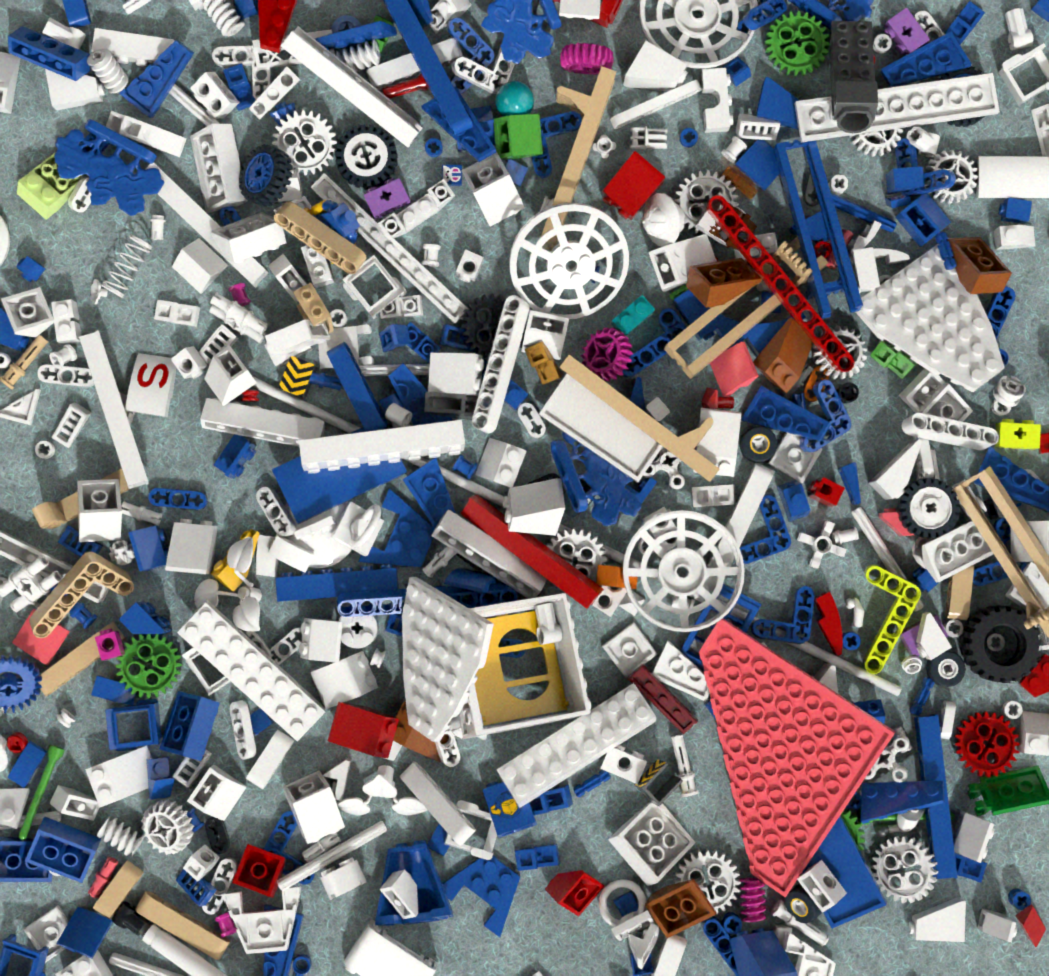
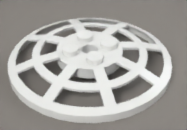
M640 0V21L643 31L651 44L662 49L649 32V30L660 29L666 40L675 46L670 55L678 59L682 51L692 54L706 53L710 63L683 62L688 64L687 67L711 68L729 62L746 48L755 30L749 29L747 33L736 30L739 20L738 7L749 3L750 9L758 6L757 0H728V3L720 5L717 0H658L656 9L657 21L646 22V0ZM664 2L674 8V18L663 20L662 9ZM698 10L702 13L703 17L695 18L692 12ZM732 10L731 27L721 24L722 13ZM677 26L679 31L683 33L679 41H676L668 33L666 27ZM715 30L726 34L720 42L711 45L708 36ZM690 37L700 38L704 48H692L685 45ZM732 37L743 41L732 54L718 60L714 51L723 47Z
M574 202L550 206L530 218L515 237L509 258L512 283L521 299L525 300L534 311L569 319L588 316L607 305L622 287L629 266L627 242L616 222L608 214L596 207ZM579 211L591 215L586 226L582 224L561 225L558 213ZM550 217L553 229L545 233L536 244L525 240L526 235L535 225ZM598 218L604 220L612 227L619 238L618 242L609 246L604 237L594 230ZM582 231L583 234L580 241H567L564 232ZM557 235L559 244L550 252L542 248L550 238ZM591 236L596 238L603 247L602 250L593 254L586 246ZM521 246L531 252L529 259L530 276L518 278L516 262ZM622 249L623 270L618 280L610 277L612 253ZM538 255L547 260V271L536 274L535 263ZM606 257L605 274L595 272V261ZM573 260L576 262V266L573 269L566 268L568 261ZM551 278L556 284L552 294L544 290L539 281ZM590 279L600 282L593 291L585 295L583 285ZM533 283L536 290L544 298L548 299L543 308L538 307L529 300L521 286ZM605 285L615 287L613 292L604 301L591 309L589 308L587 300L597 295ZM564 289H575L578 298L562 299L559 297ZM555 303L563 305L580 303L582 309L580 313L567 315L555 314L550 311Z
M672 511L649 520L632 537L623 559L622 573L624 586L633 606L651 623L671 631H698L717 623L736 604L744 583L743 557L734 537L723 525L713 518L694 511ZM677 518V531L665 533L655 540L647 532L652 526L662 521ZM685 518L704 522L713 527L716 532L707 539L696 532L685 530ZM722 536L733 551L736 567H724L722 557L714 546ZM641 537L649 547L642 557L640 568H629L632 550ZM677 537V548L668 553L659 545L667 539ZM685 537L696 539L703 543V545L696 552L685 548ZM709 550L712 552L718 568H706L702 557ZM652 551L661 558L658 569H646ZM685 567L688 571L687 577H679L677 569ZM737 575L734 592L730 601L724 606L716 599L722 589L724 576ZM629 576L641 577L643 589L650 598V601L644 607L638 603L632 592ZM718 576L716 587L713 593L710 594L703 587L706 577ZM647 577H658L662 588L655 595L649 587ZM697 592L705 599L703 603L687 608V596ZM668 593L679 596V608L669 606L661 600ZM657 605L667 612L680 614V626L664 623L651 616L649 612ZM709 605L719 611L710 620L689 626L688 614L699 612Z

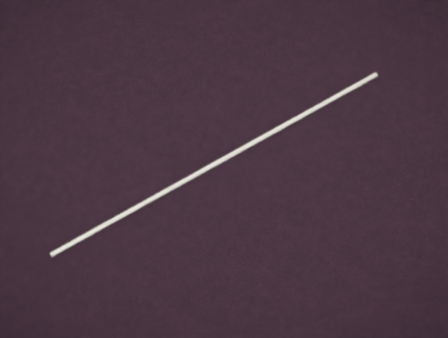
M253 377L256 384L251 387L347 433L360 428ZM423 457L413 461L403 458L418 467H422L429 462V460ZM439 466L445 480L503 507L504 496ZM560 524L557 533L561 532L564 535L566 528L570 533H572L573 529ZM603 544L600 549H607L604 556L623 564L625 554ZM630 557L629 568H640L641 562ZM648 565L646 566V569H654ZM650 577V578H652V579H654V580L660 582L659 579H658V577ZM697 592L689 596L702 603L705 601ZM717 599V600L720 601L724 606L727 605V603H725V602H723V601ZM734 607L730 615L744 621L748 613ZM754 617L750 626H752V624L759 619ZM761 623L756 627V629L762 632L770 631L769 635H771V628H763ZM779 628L775 630L778 637H784L786 634L785 631ZM808 642L803 644L787 643L896 696L902 690V687L875 674H871L867 670Z

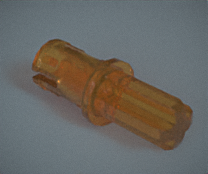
M730 166L722 173L721 176L724 175L727 181H731V184L749 199H753L757 194V189L745 180V176L741 177Z

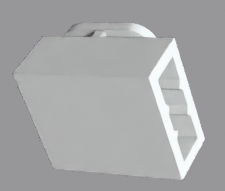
M430 353L428 392L479 396L483 382L482 371L484 369L482 355L475 353Z

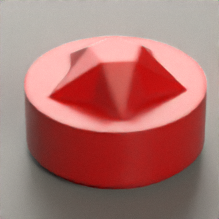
M14 732L7 738V747L13 753H21L28 744L26 736L20 732Z

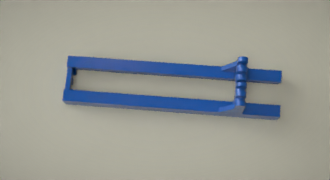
M794 140L793 143H789V141L777 143L774 148L776 161L804 261L807 264L806 268H811L812 273L807 278L805 297L808 300L814 296L822 319L831 317V308L827 295H830L831 292L837 294L839 290L841 293H845L850 313L860 311L863 303L816 140L807 142ZM799 147L804 149L839 272L837 281L823 283L786 150Z

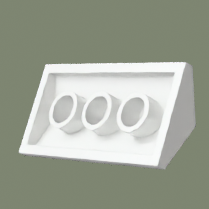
M972 520L922 545L923 565L936 583L993 555L992 550Z

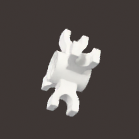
M825 521L820 536L815 538L799 533L797 541L811 545L814 551L808 566L818 569L823 554L828 552L840 557L845 556L847 549L833 545L829 538L835 523ZM820 539L826 542V548L822 551L817 547V542Z

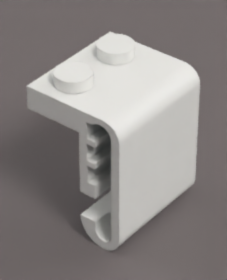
M364 651L339 660V663L334 662L310 672L325 710L338 705V702H347L378 688L376 678L371 671Z

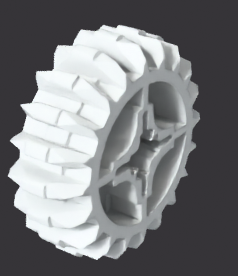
M890 129L891 133L888 141L885 138L884 130L849 135V137L856 138L852 145L858 143L857 151L864 148V155L871 151L872 157L877 152L879 156H883L884 151L890 153L891 148L897 146L896 142L901 140L899 134L903 132V129ZM873 138L880 144L871 143L867 139Z
M950 150L949 153L942 151L941 155L936 154L934 159L929 160L930 166L925 167V171L928 173L941 170L938 166L942 163L952 162V165L946 170L954 172L956 176L955 185H964L961 190L955 192L949 191L950 188L934 191L933 199L940 196L941 203L946 198L948 204H951L953 200L955 203H959L961 199L965 200L968 198L967 194L971 195L973 193L972 188L977 186V183L974 181L978 179V176L973 173L977 171V168L971 167L974 161L968 162V155L962 158L961 151L957 152L956 155L954 150ZM959 166L964 171L965 176L959 172ZM945 175V178L941 179L942 182H945L948 176ZM928 177L926 179L929 180L925 182V186L931 185V179Z
M836 326L835 329L830 327L834 335L840 338L838 340L849 353L854 351V367L848 372H837L814 345L813 349L817 350V352L813 356L819 358L815 361V364L821 363L822 366L819 370L828 369L825 375L829 376L832 373L833 379H836L838 376L840 379H845L846 376L851 378L853 373L857 374L860 372L859 368L864 367L862 361H865L867 356L863 353L867 352V348H862V346L865 344V341H859L861 334L855 336V329L848 332L847 326H844L842 330L840 326ZM841 339L846 340L849 344H844ZM831 342L830 353H833L835 351V345ZM840 359L839 365L842 366L841 368L845 369L847 367V359Z
M169 799L158 801L149 806L141 820L144 824L141 829L145 831L143 836L149 839L147 843H152L153 849L158 848L159 853L165 852L166 855L175 854L185 849L194 834L192 831L194 825L190 823L192 818L187 816L188 811H183L182 805L177 806L176 801L170 802Z

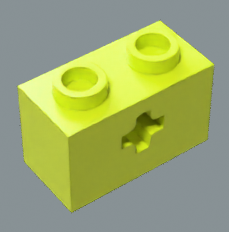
M1002 419V422L996 423L995 431L999 437L998 442L995 444L996 448L1040 449L1041 424H1034L1033 420H1022V423H1014V419ZM1014 432L1021 433V436L1014 435Z

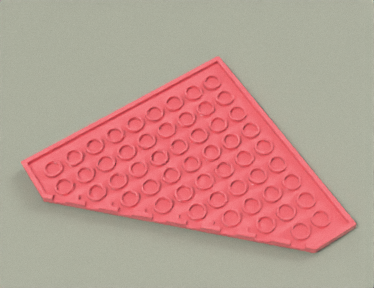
M722 618L715 625L700 649L699 654L703 662L706 684L710 692V701L717 722L720 743H722L723 756L729 773L730 786L737 807L736 812L743 833V842L746 854H748L751 874L786 897L895 734V731Z

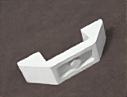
M444 179L427 190L428 194L398 214L392 213L377 223L388 240L406 234L439 212L455 197V194Z

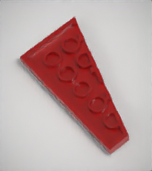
M258 0L261 49L280 53L281 44L284 42L298 0Z

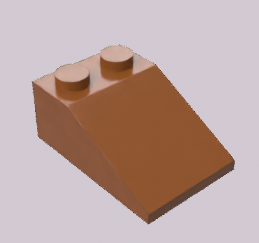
M981 237L948 238L947 241L950 242L954 254L952 258H955L957 263L955 269L959 281L968 293L1003 292L1012 272Z
M742 258L690 266L686 287L706 308L724 305L762 282V278Z
M790 317L753 361L754 366L773 385L787 393L800 378L813 342L798 323Z
M405 699L396 716L399 722L393 741L441 762L435 742L408 725ZM444 734L440 740L441 744L448 742V734Z
M694 879L665 886L652 893L645 903V907L667 938L717 913Z

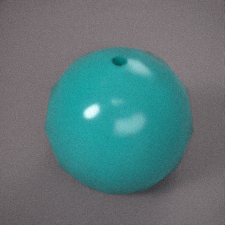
M520 81L505 83L496 94L495 103L497 111L502 117L530 114L534 107L532 91L526 84Z

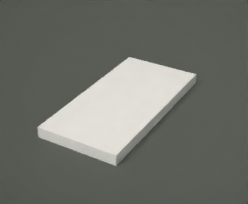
M568 374L565 375L539 413L541 417L636 482L640 481L663 447Z

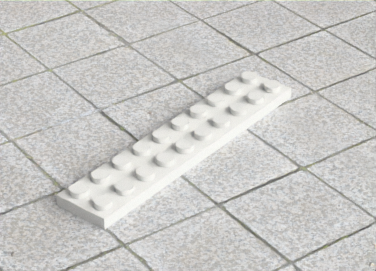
M993 73L878 89V107L875 120L870 128L860 133H846L838 128L837 120L832 119L831 96L801 100L794 103L801 142L994 115L1000 112Z

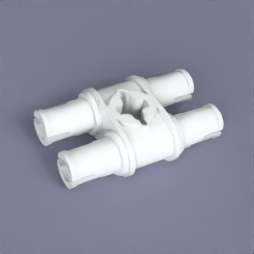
M216 292L210 301L213 305L209 313L222 319L226 326H230L232 329L240 332V335H247L261 344L267 335L264 331H266L268 323L255 317L253 311L242 307L237 301L231 302Z
M41 555L31 563L23 564L22 568L15 573H11L8 580L0 585V596L5 597L15 589L20 593V596L10 603L13 611L18 612L28 604H35L39 598L48 595L51 588L61 582L62 575L58 571L52 572L44 579L38 573L49 565V560L44 555Z

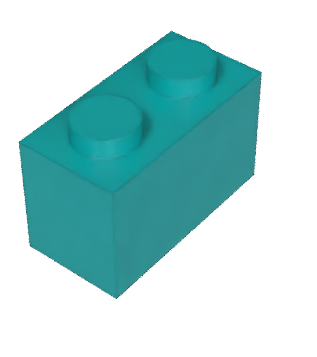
M641 295L615 317L611 324L616 330L623 332L627 336L652 315L655 308Z

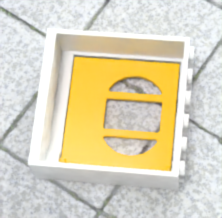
M566 593L469 608L484 618L496 617L487 619L494 623L486 663L483 668L478 669L476 673L478 679L475 683H471L468 689L470 694L458 715L463 739L576 718L591 713V701L587 697L586 692L587 682L582 673L583 663L578 654L579 643L577 638H575L573 630L575 625L570 615V601ZM553 603L556 623L560 625L562 630V640L560 642L540 645L538 641L498 647L501 638L513 629H526L537 636L538 622L535 611L513 615L508 614L534 610V606ZM542 647L547 669L546 675L504 681L499 654ZM548 681L545 691L533 700L518 699L507 691V688ZM563 710H567V711H568V712H564V713L553 714V715H548V716H543V717H538V718H532V719H527V720H522V721L511 722V723H506V724H501V725H496V726H490V727H485V728H483V726H485V725H490V724H495V723H500V722H506V721H511V720H516V719H521V718H527V717H532V716H537V715H542V714H548V713H553V712H558V711H563Z

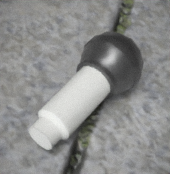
M880 823L875 828L876 835L882 838L889 835V833L901 832L898 824L885 825Z

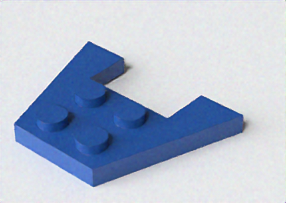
M389 489L382 507L400 514L385 551L372 546L368 556L361 555L358 562L422 567L434 537L431 535L435 528Z
M493 855L490 860L478 858L442 884L448 899L451 901L465 885L495 908L484 926L500 938L520 880V875Z

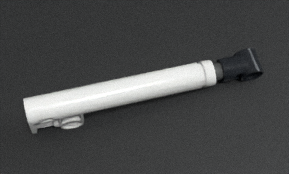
M123 901L112 917L113 923L121 928H128L137 936L142 935V941L151 945L153 949L189 975L227 976L165 930H161L158 925L153 924L151 926L148 924L149 920L138 914L135 910L136 907H131L129 902Z

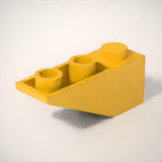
M250 529L245 531L240 539L253 538L254 555L260 533ZM227 555L223 560L218 561L214 565V570L211 574L226 589L234 592L243 582L234 573L235 568L229 567ZM249 569L245 573H241L245 578L248 576Z

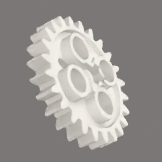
M304 109L301 115L294 110V117L287 114V121L282 118L280 119L283 126L276 125L275 128L279 133H273L272 136L278 139L272 141V144L277 145L278 149L289 155L288 158L292 161L290 164L293 165V168L298 169L299 173L300 170H303L304 175H307L308 170H311L315 174V168L322 171L321 164L329 165L326 160L327 158L333 160L334 157L330 152L336 151V148L332 147V145L337 144V140L331 138L336 133L329 132L333 126H326L327 118L321 121L320 113L314 117L313 110L309 112V115H306ZM306 123L311 124L313 132L309 134L304 133L302 126ZM294 127H298L304 140L309 139L308 147L314 153V158L311 157L305 145H300L301 138L294 130ZM287 134L295 135L296 142L293 144L287 143L285 136ZM315 141H321L324 144V148L321 151L313 148ZM299 151L305 152L307 159L299 161L296 158V153Z
M707 170L706 175L703 176L702 172L699 171L698 177L692 173L690 176L691 181L685 178V185L680 184L679 189L681 191H676L675 193L679 199H674V202L683 209L685 214L684 225L689 224L688 231L695 228V234L699 232L695 225L706 211L705 204L702 202L704 199H707L708 202L713 197L711 193L713 190H719L727 200L737 207L739 203L733 202V200L738 198V195H732L736 188L728 187L731 181L723 182L724 175L720 179L717 178V172L710 176V171ZM699 189L702 192V196L695 197L692 194V190ZM688 201H693V202H698V203L689 204ZM697 208L700 210L701 215L695 217L691 214L690 210Z
M573 527L572 533L567 528L564 530V535L558 532V539L552 536L551 541L553 544L547 543L546 546L556 554L566 557L563 559L576 569L585 568L588 571L586 576L596 582L598 565H606L603 562L608 561V557L602 556L607 552V549H600L603 546V542H596L598 536L591 538L592 531L584 534V528L578 533L575 527ZM570 544L573 551L566 552L563 549V545ZM590 549L593 555L586 557L583 555L582 550ZM574 556L578 557V558H577V560H578L577 564H576V563H573V557H574Z
M899 836L894 837V841L890 838L887 840V844L882 843L880 845L882 850L877 849L875 851L879 856L872 858L877 862V864L871 866V868L877 870L872 875L879 878L876 882L877 884H882L880 890H887L886 897L893 894L894 901L901 897L902 903L907 902V899L910 903H913L915 898L919 901L922 899V895H929L928 890L934 889L931 883L937 881L933 877V875L938 873L937 870L933 869L937 862H931L930 860L934 857V854H927L929 847L923 849L922 841L915 844L916 840L914 837L909 842L907 836L902 837V841ZM909 853L915 856V862L909 860ZM890 856L895 858V866L889 862ZM921 865V869H911L907 872L900 871L892 874L888 873V870H897L901 867L909 868L912 866ZM914 873L920 876V883L914 880ZM895 876L901 880L900 886L895 884Z
M706 848L705 854H702L699 849L698 856L691 852V860L684 858L686 865L679 864L682 872H676V876L680 879H676L675 883L691 880L693 878L690 877V874L693 871H699L701 873L700 877L694 880L700 889L706 892L705 896L717 912L716 915L718 914V908L725 911V904L732 906L730 899L737 900L734 892H740V889L735 885L741 884V881L735 879L740 876L739 871H734L737 868L736 864L730 865L731 858L729 857L724 860L725 854L723 852L717 856L716 849L710 854L708 848ZM702 865L706 866L707 874L710 880V885L714 895L713 899L710 898L708 888L705 883L706 881L703 874ZM712 866H719L720 870L718 873L713 874L710 872V868ZM719 885L726 887L722 893L716 892L715 888Z

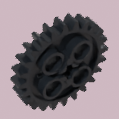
M493 293L489 295L488 299L485 294L482 295L481 301L475 298V305L469 303L468 307L470 310L465 309L463 311L467 317L460 318V320L465 322V324L460 326L461 329H465L461 336H467L468 338L464 343H471L472 345L469 350L476 348V354L478 355L483 352V358H486L491 353L493 346L491 343L492 335L494 340L500 321L497 315L499 311L502 312L507 299L505 298L502 301L500 294L496 299H494ZM480 311L486 314L485 321H481L478 318ZM490 323H492V325H496V328L493 329V331L492 328L488 326ZM480 331L485 332L487 335L485 342L479 339Z

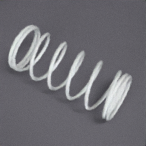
M130 234L129 238L137 242L143 248H140L130 243H125V246L139 258H136L132 255L123 252L119 253L120 256L133 267H130L120 262H114V265L129 277H126L113 271H108V273L124 287L107 280H104L101 284L102 287L120 296L121 298H124L125 295L119 292L118 290L114 289L113 287L109 286L107 283H110L125 290L129 289L125 284H123L111 273L133 281L134 278L130 276L127 272H125L122 268H120L117 264H120L135 271H139V269L130 261H128L123 255L129 256L141 262H145V260L141 256L135 253L127 245H130L147 253H150V250H152L153 246H151L150 244L136 237L133 234Z

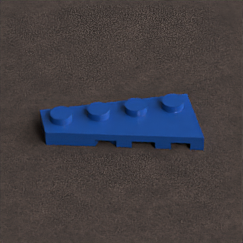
M378 21L315 38V40L329 50L332 48H344L347 45L371 41L372 39L396 36L397 31L396 27Z
M456 86L454 89L472 121V128L455 136L435 98L421 105L422 109L478 162L496 153L494 145Z
M760 386L741 421L817 441H822L831 425L830 422L763 386Z
M268 904L264 905V911L283 909ZM296 912L289 947L286 951L264 952L263 976H289L304 914Z

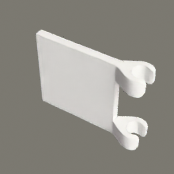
M368 324L333 328L334 332L329 334L330 340L318 344L320 369L333 368L327 351L342 342L349 346L358 365H374L373 357H359L358 334H371L372 328Z

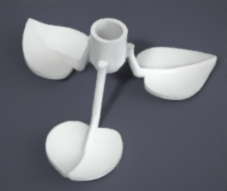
M247 537L234 543L227 555L229 567L235 568L234 573L246 585L240 587L238 593L218 591V582L213 579H207L199 584L194 596L197 608L206 599L213 606L217 607L218 595L239 597L240 605L236 606L233 610V622L238 628L245 631L260 630L259 601L262 597L261 590L254 588L253 583L249 582L241 574L249 569L252 562V537Z
M386 765L379 766L377 775L363 785V791L368 794L366 800L363 801L358 797H349L337 802L339 809L353 815L367 814L370 811V806L367 804L372 796L393 797L395 803L392 804V809L402 815H417L427 811L426 807L416 798H397V789L393 781L394 769Z

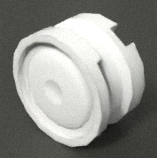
M1003 376L994 388L993 395L1002 405L1013 407L1019 403L1020 398L1025 394L1026 387L1021 385V380L1014 376L1010 378Z

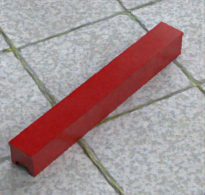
M476 494L469 498L467 505L461 512L462 516L586 609L593 605L598 596L604 591L602 587L530 533L508 531L505 515Z

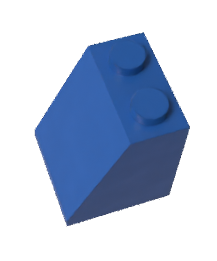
M764 928L753 930L751 934H749L748 930L736 933L737 937L729 939L738 976H798L795 967L773 930L764 931Z

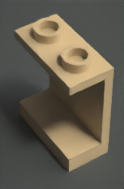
M312 283L294 291L293 293L299 302L296 306L302 318L310 320L313 327L325 321L329 334L334 332L331 315Z

